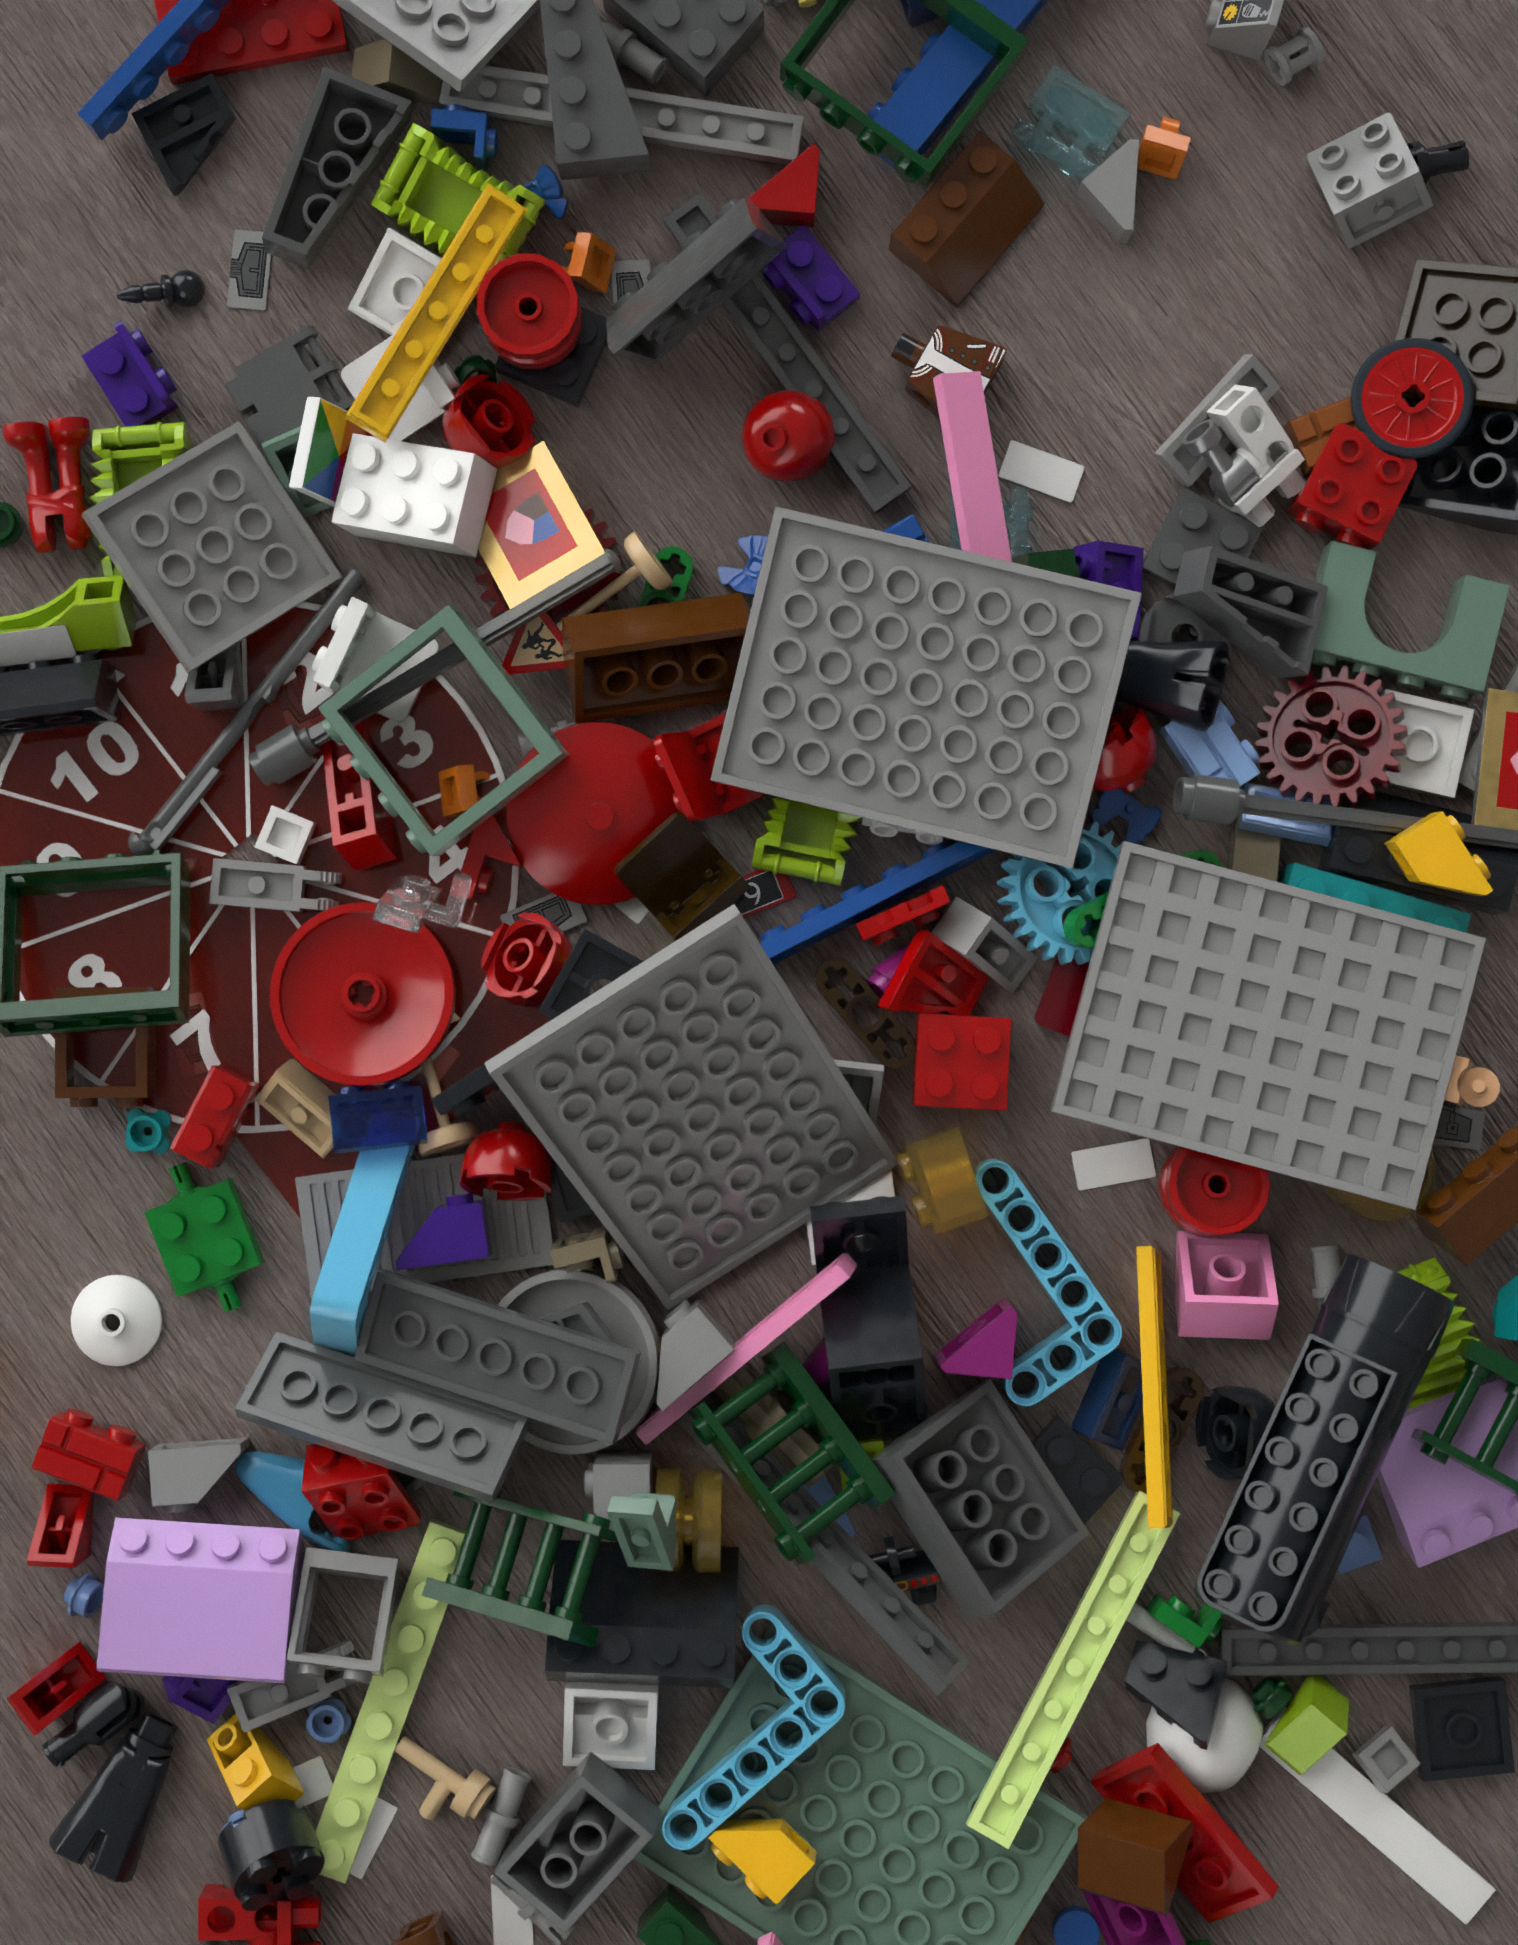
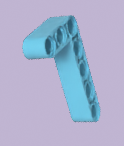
M375 1108L372 1113L312 1297L310 1322L313 1344L355 1356L369 1304L368 1294L420 1129V1119Z
M996 1158L985 1159L979 1162L972 1173V1184L975 1191L1067 1321L1065 1325L1013 1360L1012 1379L1001 1378V1384L1005 1393L1014 1403L1021 1406H1032L1113 1351L1119 1345L1122 1338V1327L1015 1171L1001 1160ZM992 1167L1001 1168L1006 1176L1004 1186L997 1192H988L982 1185L983 1174ZM1018 1205H1026L1032 1213L1030 1224L1023 1229H1013L1008 1222L1010 1211ZM1044 1243H1052L1058 1250L1056 1261L1048 1267L1038 1266L1035 1261L1036 1249ZM1070 1281H1079L1084 1288L1081 1300L1075 1304H1066L1061 1298L1063 1286ZM1096 1319H1106L1110 1325L1108 1336L1099 1342L1089 1340L1087 1329L1091 1322ZM1059 1345H1067L1072 1349L1071 1362L1062 1368L1051 1366V1351ZM1022 1371L1031 1372L1035 1376L1033 1389L1025 1394L1016 1393L1012 1389L1013 1378Z
M762 1604L752 1608L743 1624L742 1639L750 1652L790 1697V1700L669 1806L662 1825V1831L666 1842L675 1849L689 1850L697 1846L833 1727L843 1716L846 1704V1690L843 1684L784 1614L775 1606ZM757 1619H769L774 1623L777 1633L770 1639H760L754 1635L751 1624ZM791 1654L801 1656L807 1664V1669L800 1675L789 1674L782 1666L784 1657ZM826 1690L835 1695L838 1704L831 1710L823 1711L814 1705L812 1697L815 1693ZM786 1721L795 1722L800 1726L803 1735L795 1741H787L779 1735L777 1727ZM750 1752L760 1753L765 1757L767 1767L761 1771H751L744 1765L743 1757ZM714 1783L725 1784L730 1788L732 1797L725 1802L715 1801L708 1793V1787ZM678 1814H688L695 1819L697 1828L692 1832L680 1831L676 1828L673 1818Z

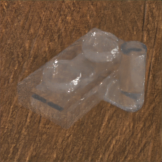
M455 873L446 906L439 904L442 893L441 888L432 886L428 879L421 876L406 875L404 877L399 875L377 902L373 920L416 934L427 920L448 927H456L461 922L472 877L465 873Z

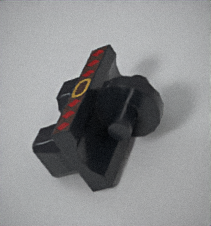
M893 1536L884 1538L886 1551L869 1555V1557L903 1592L910 1591L914 1604L920 1606L935 1602L937 1600V1584L941 1583V1578L924 1550L915 1551L914 1545L896 1549Z

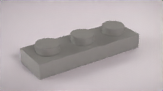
M1244 354L1154 453L1157 459L1182 486L1190 487L1209 466L1203 455L1193 456L1182 443L1184 436L1189 430L1200 422L1210 419L1206 412L1235 384L1255 387L1266 403L1280 388V385L1253 354ZM1218 427L1222 433L1218 443L1225 449L1231 440L1224 430Z

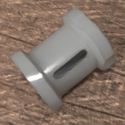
M1308 26L1300 28L1297 31L1296 37L1279 47L1270 46L1264 51L1266 66L1273 79L1281 86L1290 83L1292 76L1310 65L1317 67L1325 60L1321 42L1315 32ZM1296 52L1299 53L1298 57L1292 60L1289 59V56Z

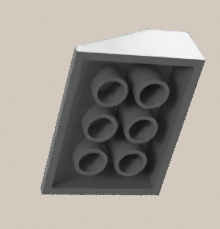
M743 197L740 201L733 199L725 204L715 216L717 221L705 232L698 230L689 236L681 245L683 252L670 263L666 260L658 264L647 275L649 280L647 284L636 293L634 291L626 293L614 304L613 309L615 312L606 319L608 348L613 355L648 366L654 365L788 247L755 203Z
M991 1379L985 1380L919 1423L871 1458L872 1462L896 1493L890 1499L967 1618L995 1615L1090 1535Z

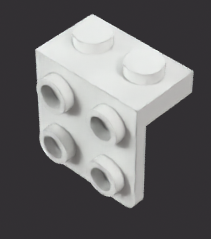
M404 319L389 328L392 336L342 369L341 378L354 399L357 398ZM436 359L388 439L404 441L444 414L445 407L454 399L453 394L461 386L455 373L447 363L441 366Z
M351 597L348 606L341 605L334 616L331 630H334L335 633L328 648L322 646L313 661L312 671L316 673L313 681L322 688L336 694L415 630L375 612L369 604ZM435 639L432 640L363 696L439 651L437 641ZM422 686L377 713L395 722L405 721Z

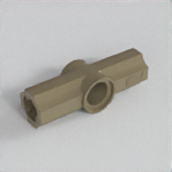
M745 1363L713 1391L724 1402H727L759 1378V1376ZM771 1391L739 1415L746 1423L745 1430L752 1441L789 1414L792 1411L791 1405L794 1403L786 1395L781 1393L775 1394ZM803 1426L767 1454H776L792 1471L819 1450L818 1444L821 1440L809 1428ZM830 1464L819 1474L813 1477L810 1481H808L805 1485L808 1488H810L817 1481H819L833 1465Z

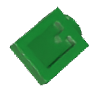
M1156 1593L1146 1607L1155 1619L1197 1648H1200L1205 1640L1207 1642L1212 1641L1220 1631L1224 1621L1221 1618L1223 1612L1204 1603L1195 1618H1191L1195 1610L1174 1595L1167 1601Z

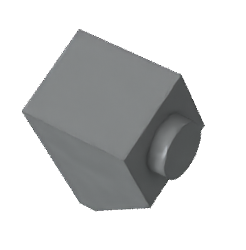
M958 897L955 898L931 932L986 974L990 980L1011 994L1014 993L1038 959L1033 952L1027 951L1026 946L1014 938L1012 934L992 917Z
M249 1437L158 1444L148 1451L152 1507L166 1506L169 1513L195 1509L194 1503H199L236 1463L237 1459L250 1446Z

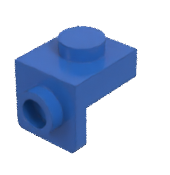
M458 104L446 105L444 109L432 108L431 129L433 134L445 143L475 145L474 160L478 171L481 169L487 171L489 157L496 158L498 146L497 129H491L487 113L472 112L469 107Z

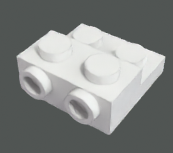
M566 1682L563 1766H578L590 1752H593L611 1768L655 1770L659 1685Z

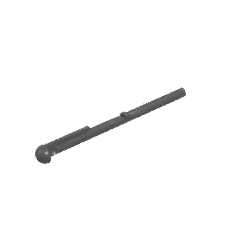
M351 568L141 834L137 835L133 831L130 832L128 847L134 856L150 855L155 850L161 851L223 772L216 769L249 728L266 702L271 705L275 700L277 691L330 626L341 605L346 606L351 597L354 596L366 579L357 571Z

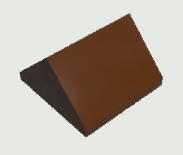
M1106 1798L1078 1827V1888L1084 1892L1167 1916L1194 1823L1182 1818Z

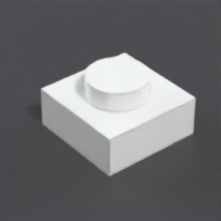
M271 805L254 847L300 866L317 823Z

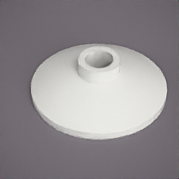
M109 1275L90 1283L77 1297L71 1313L72 1334L79 1348L92 1360L108 1366L128 1365L146 1356L156 1345L163 1325L162 1309L154 1292L142 1281L126 1275ZM109 1314L116 1315L120 1320V1326L115 1331L110 1330L106 1326L105 1321Z

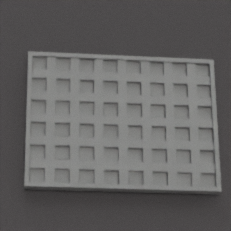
M1123 841L1050 1112L1416 1210L1486 938Z

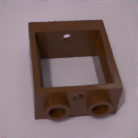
M55 988V999L157 991V988ZM157 1026L136 1027V1086H74V1032L55 1033V1098H70V1107H98V1098H116V1107L144 1106V1098L158 1097Z

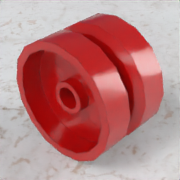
M518 253L500 260L485 274L477 292V315L491 348L505 362L521 369H544L560 363L575 348L582 332L583 311L570 275L556 261L540 254ZM532 308H537L534 314L529 315Z
M1180 1146L1170 1153L1162 1165L1158 1181L1161 1205L1171 1221L1190 1234L1205 1237L1239 1232L1258 1219L1265 1208L1270 1190L1268 1170ZM1210 1178L1212 1182L1219 1183L1220 1190L1218 1192L1210 1190Z

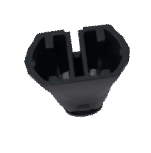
M1130 640L1115 700L1143 708L1192 729L1206 732L1214 722L1230 661L1227 643L1225 641L1147 642Z
M145 1712L137 1728L129 1729L127 1734L110 1753L89 1786L50 1836L49 1844L56 1854L82 1865L91 1853L95 1857L89 1869L112 1882L125 1883L132 1881L150 1820L167 1775L170 1755L173 1751L170 1743L178 1729L175 1724L153 1713Z

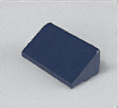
M1115 1348L1100 1359L1073 1420L1072 1428L1092 1440L1123 1451L1143 1405L1140 1358Z

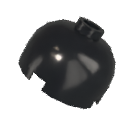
M1242 1386L1216 1387L1212 1389L1214 1391L1212 1396L1203 1397L1196 1415L1198 1447L1206 1446L1211 1460H1204L1208 1469L1216 1476L1226 1480L1243 1479L1276 1406L1270 1398L1254 1388Z

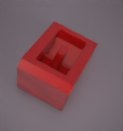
M815 143L748 198L756 204L771 224L802 226L804 224L806 227H814L820 149Z
M47 1483L26 1560L28 1566L75 1568L91 1556L94 1492L76 1485Z
M79 1641L21 1685L7 1700L35 1736L107 1677L103 1672H98L97 1664Z

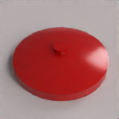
M584 722L559 729L553 733L570 755L506 804L507 829L513 849L523 867L535 881L545 889L564 899L589 905H605L634 898L636 896L616 876L614 872L615 866L670 815L678 811L673 800V793L675 791L668 775L662 772L656 762L654 741L630 727L611 722ZM535 747L524 757L516 771L539 754Z
M369 902L348 903L329 908L299 927L280 952L273 969L270 985L272 1018L276 1030L289 1052L313 1073L330 1081L348 1086L367 1087L387 1084L399 1080L421 1067L443 1042L453 1019L456 1002V985L451 963L442 945L432 932L417 919L397 908Z

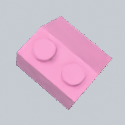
M1177 1231L1174 1303L1178 1337L1270 1340L1279 1302L1268 1234L1229 1233L1205 1237L1190 1234L1186 1231Z

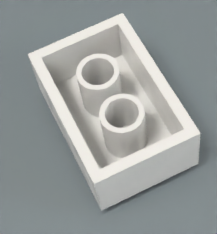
M353 433L331 522L358 537L476 558L497 468L475 453L390 439L384 443L376 437Z

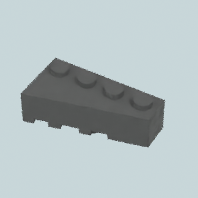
M540 0L556 159L561 180L651 171L647 147L593 0Z
M324 66L262 236L266 253L309 268L411 120V100Z

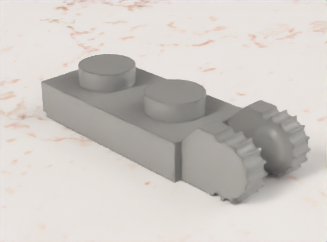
M213 858L209 904L303 912V909L325 911L339 906V902L329 898H304L306 881L319 882L322 885L334 886L335 884H341L342 874L307 870V867Z
M346 1640L329 1646L317 1654L346 1657L354 1651L351 1640ZM288 1662L285 1684L239 1681L227 1686V1691L244 1733L329 1698L332 1692L355 1682L343 1680V1671L328 1680L325 1679V1676L313 1677L297 1674V1665H291Z

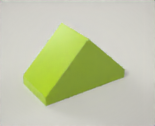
M1307 1675L1267 1738L1264 1746L1298 1775L1304 1774L1347 1735L1349 1699L1321 1675Z

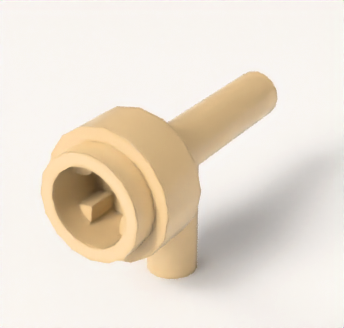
M406 1736L400 1740L394 1752L435 1780L434 1785L419 1809L420 1815L427 1820L435 1819L450 1792L454 1793L455 1797L449 1808L464 1819L469 1816L476 1820L496 1791V1788L490 1785L491 1779L479 1770H473L468 1778L465 1779Z

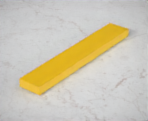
M489 183L486 185L347 412L346 419L384 443L387 442L477 294L485 274L493 268L524 217L527 208Z
M1136 1246L1148 1529L1168 1528L1173 1524L1161 1250L1154 1246Z

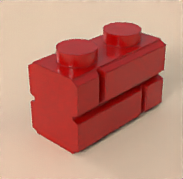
M212 1065L170 1149L209 1169L220 1167L250 1110L248 1103L254 1102L262 1085L223 1065Z
M69 1408L67 1413L59 1412L52 1416L44 1432L42 1443L37 1450L31 1469L117 1502L125 1497L130 1489L136 1469L146 1447V1444L135 1440L137 1433L119 1425H111L108 1430L92 1424L94 1417L78 1409Z

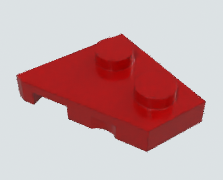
M942 885L924 895L855 924L854 927L861 942L871 938L873 945L877 946L899 936L896 927L913 920L915 927L918 928L941 918L938 909L950 903V900Z

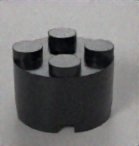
M289 1799L263 1802L244 1811L246 1820L239 1823L236 1827H233L232 1821L224 1827L218 1838V1847L234 1895L241 1902L244 1910L255 1911L266 1904L277 1902V1900L284 1898L292 1901L300 1900L314 1890L313 1881L322 1871L325 1858L308 1811L304 1806H302V1809L297 1808L295 1801Z

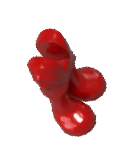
M84 417L54 418L48 421V427L38 422H15L4 425L2 429L6 444L20 451L25 460L29 481V493H25L28 506L30 532L37 553H49L56 550V532L53 515L63 514L64 531L69 548L71 550L86 549L92 534L90 532L91 529L82 517L83 512L87 508H85L84 486H81V450L90 436L89 419ZM50 437L56 450L60 489L52 492L50 476Z

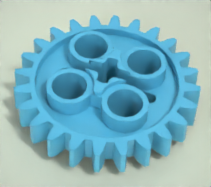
M1094 821L1087 825L1084 830L1082 829L1076 852L1079 862L1078 869L1049 863L1050 866H1048L1044 861L1012 853L1011 855L1015 859H1008L1000 865L1006 872L1010 873V876L997 881V885L1008 889L1009 893L999 899L998 904L1011 905L1012 912L1007 914L1003 920L1004 922L1017 920L1019 927L1015 930L1013 936L1018 938L1027 934L1030 937L1026 947L1027 951L1043 946L1042 960L1051 959L1058 952L1060 965L1070 963L1073 957L1078 965L1089 962L1090 955L1092 956L1093 948H1079L1068 942L1064 934L1062 915L1063 912L1068 914L1074 908L1096 898L1094 891L1096 885L1100 886L1105 893L1109 891L1121 845L1115 848L1111 845L1114 837L1112 830L1102 836L1098 835L1099 822ZM1035 876L1043 880L1046 885L1047 892L1045 897L1038 894L1034 888L1033 881ZM1072 886L1074 891L1069 896L1067 890ZM1101 918L1097 919L1095 923H1092V920H1085L1086 925L1080 928L1081 934L1089 935L1090 928L1099 924Z

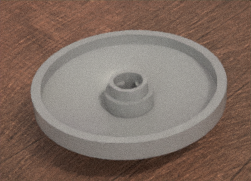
M566 1268L546 1271L523 1281L513 1288L497 1306L538 1318L588 1301L615 1338L611 1342L641 1351L618 1440L630 1433L646 1416L658 1392L661 1345L654 1322L640 1300L618 1281L607 1283L604 1274L593 1270L584 1269L567 1273ZM530 1418L531 1424L523 1439L543 1450L571 1455L590 1453L611 1445Z

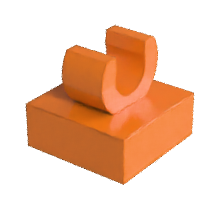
M1163 116L1160 128L1151 125L1146 126L1138 149L1137 169L1173 180L1177 179L1191 137L1178 134L1180 121Z
M577 232L575 242H568L564 246V250L572 254L569 267H561L570 275L572 281L577 282L589 291L606 293L617 250L593 233Z
M474 764L456 765L438 772L443 817L460 816L483 797L477 795L476 782L490 779V774L485 771L474 772Z

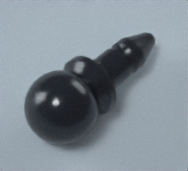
M181 270L172 277H169L167 274L161 275L160 284L155 282L146 283L142 286L139 284L131 285L117 292V298L121 301L135 304L142 303L143 301H161L163 299L166 307H172L174 303L183 307H192L203 299L205 285L197 273L190 270Z

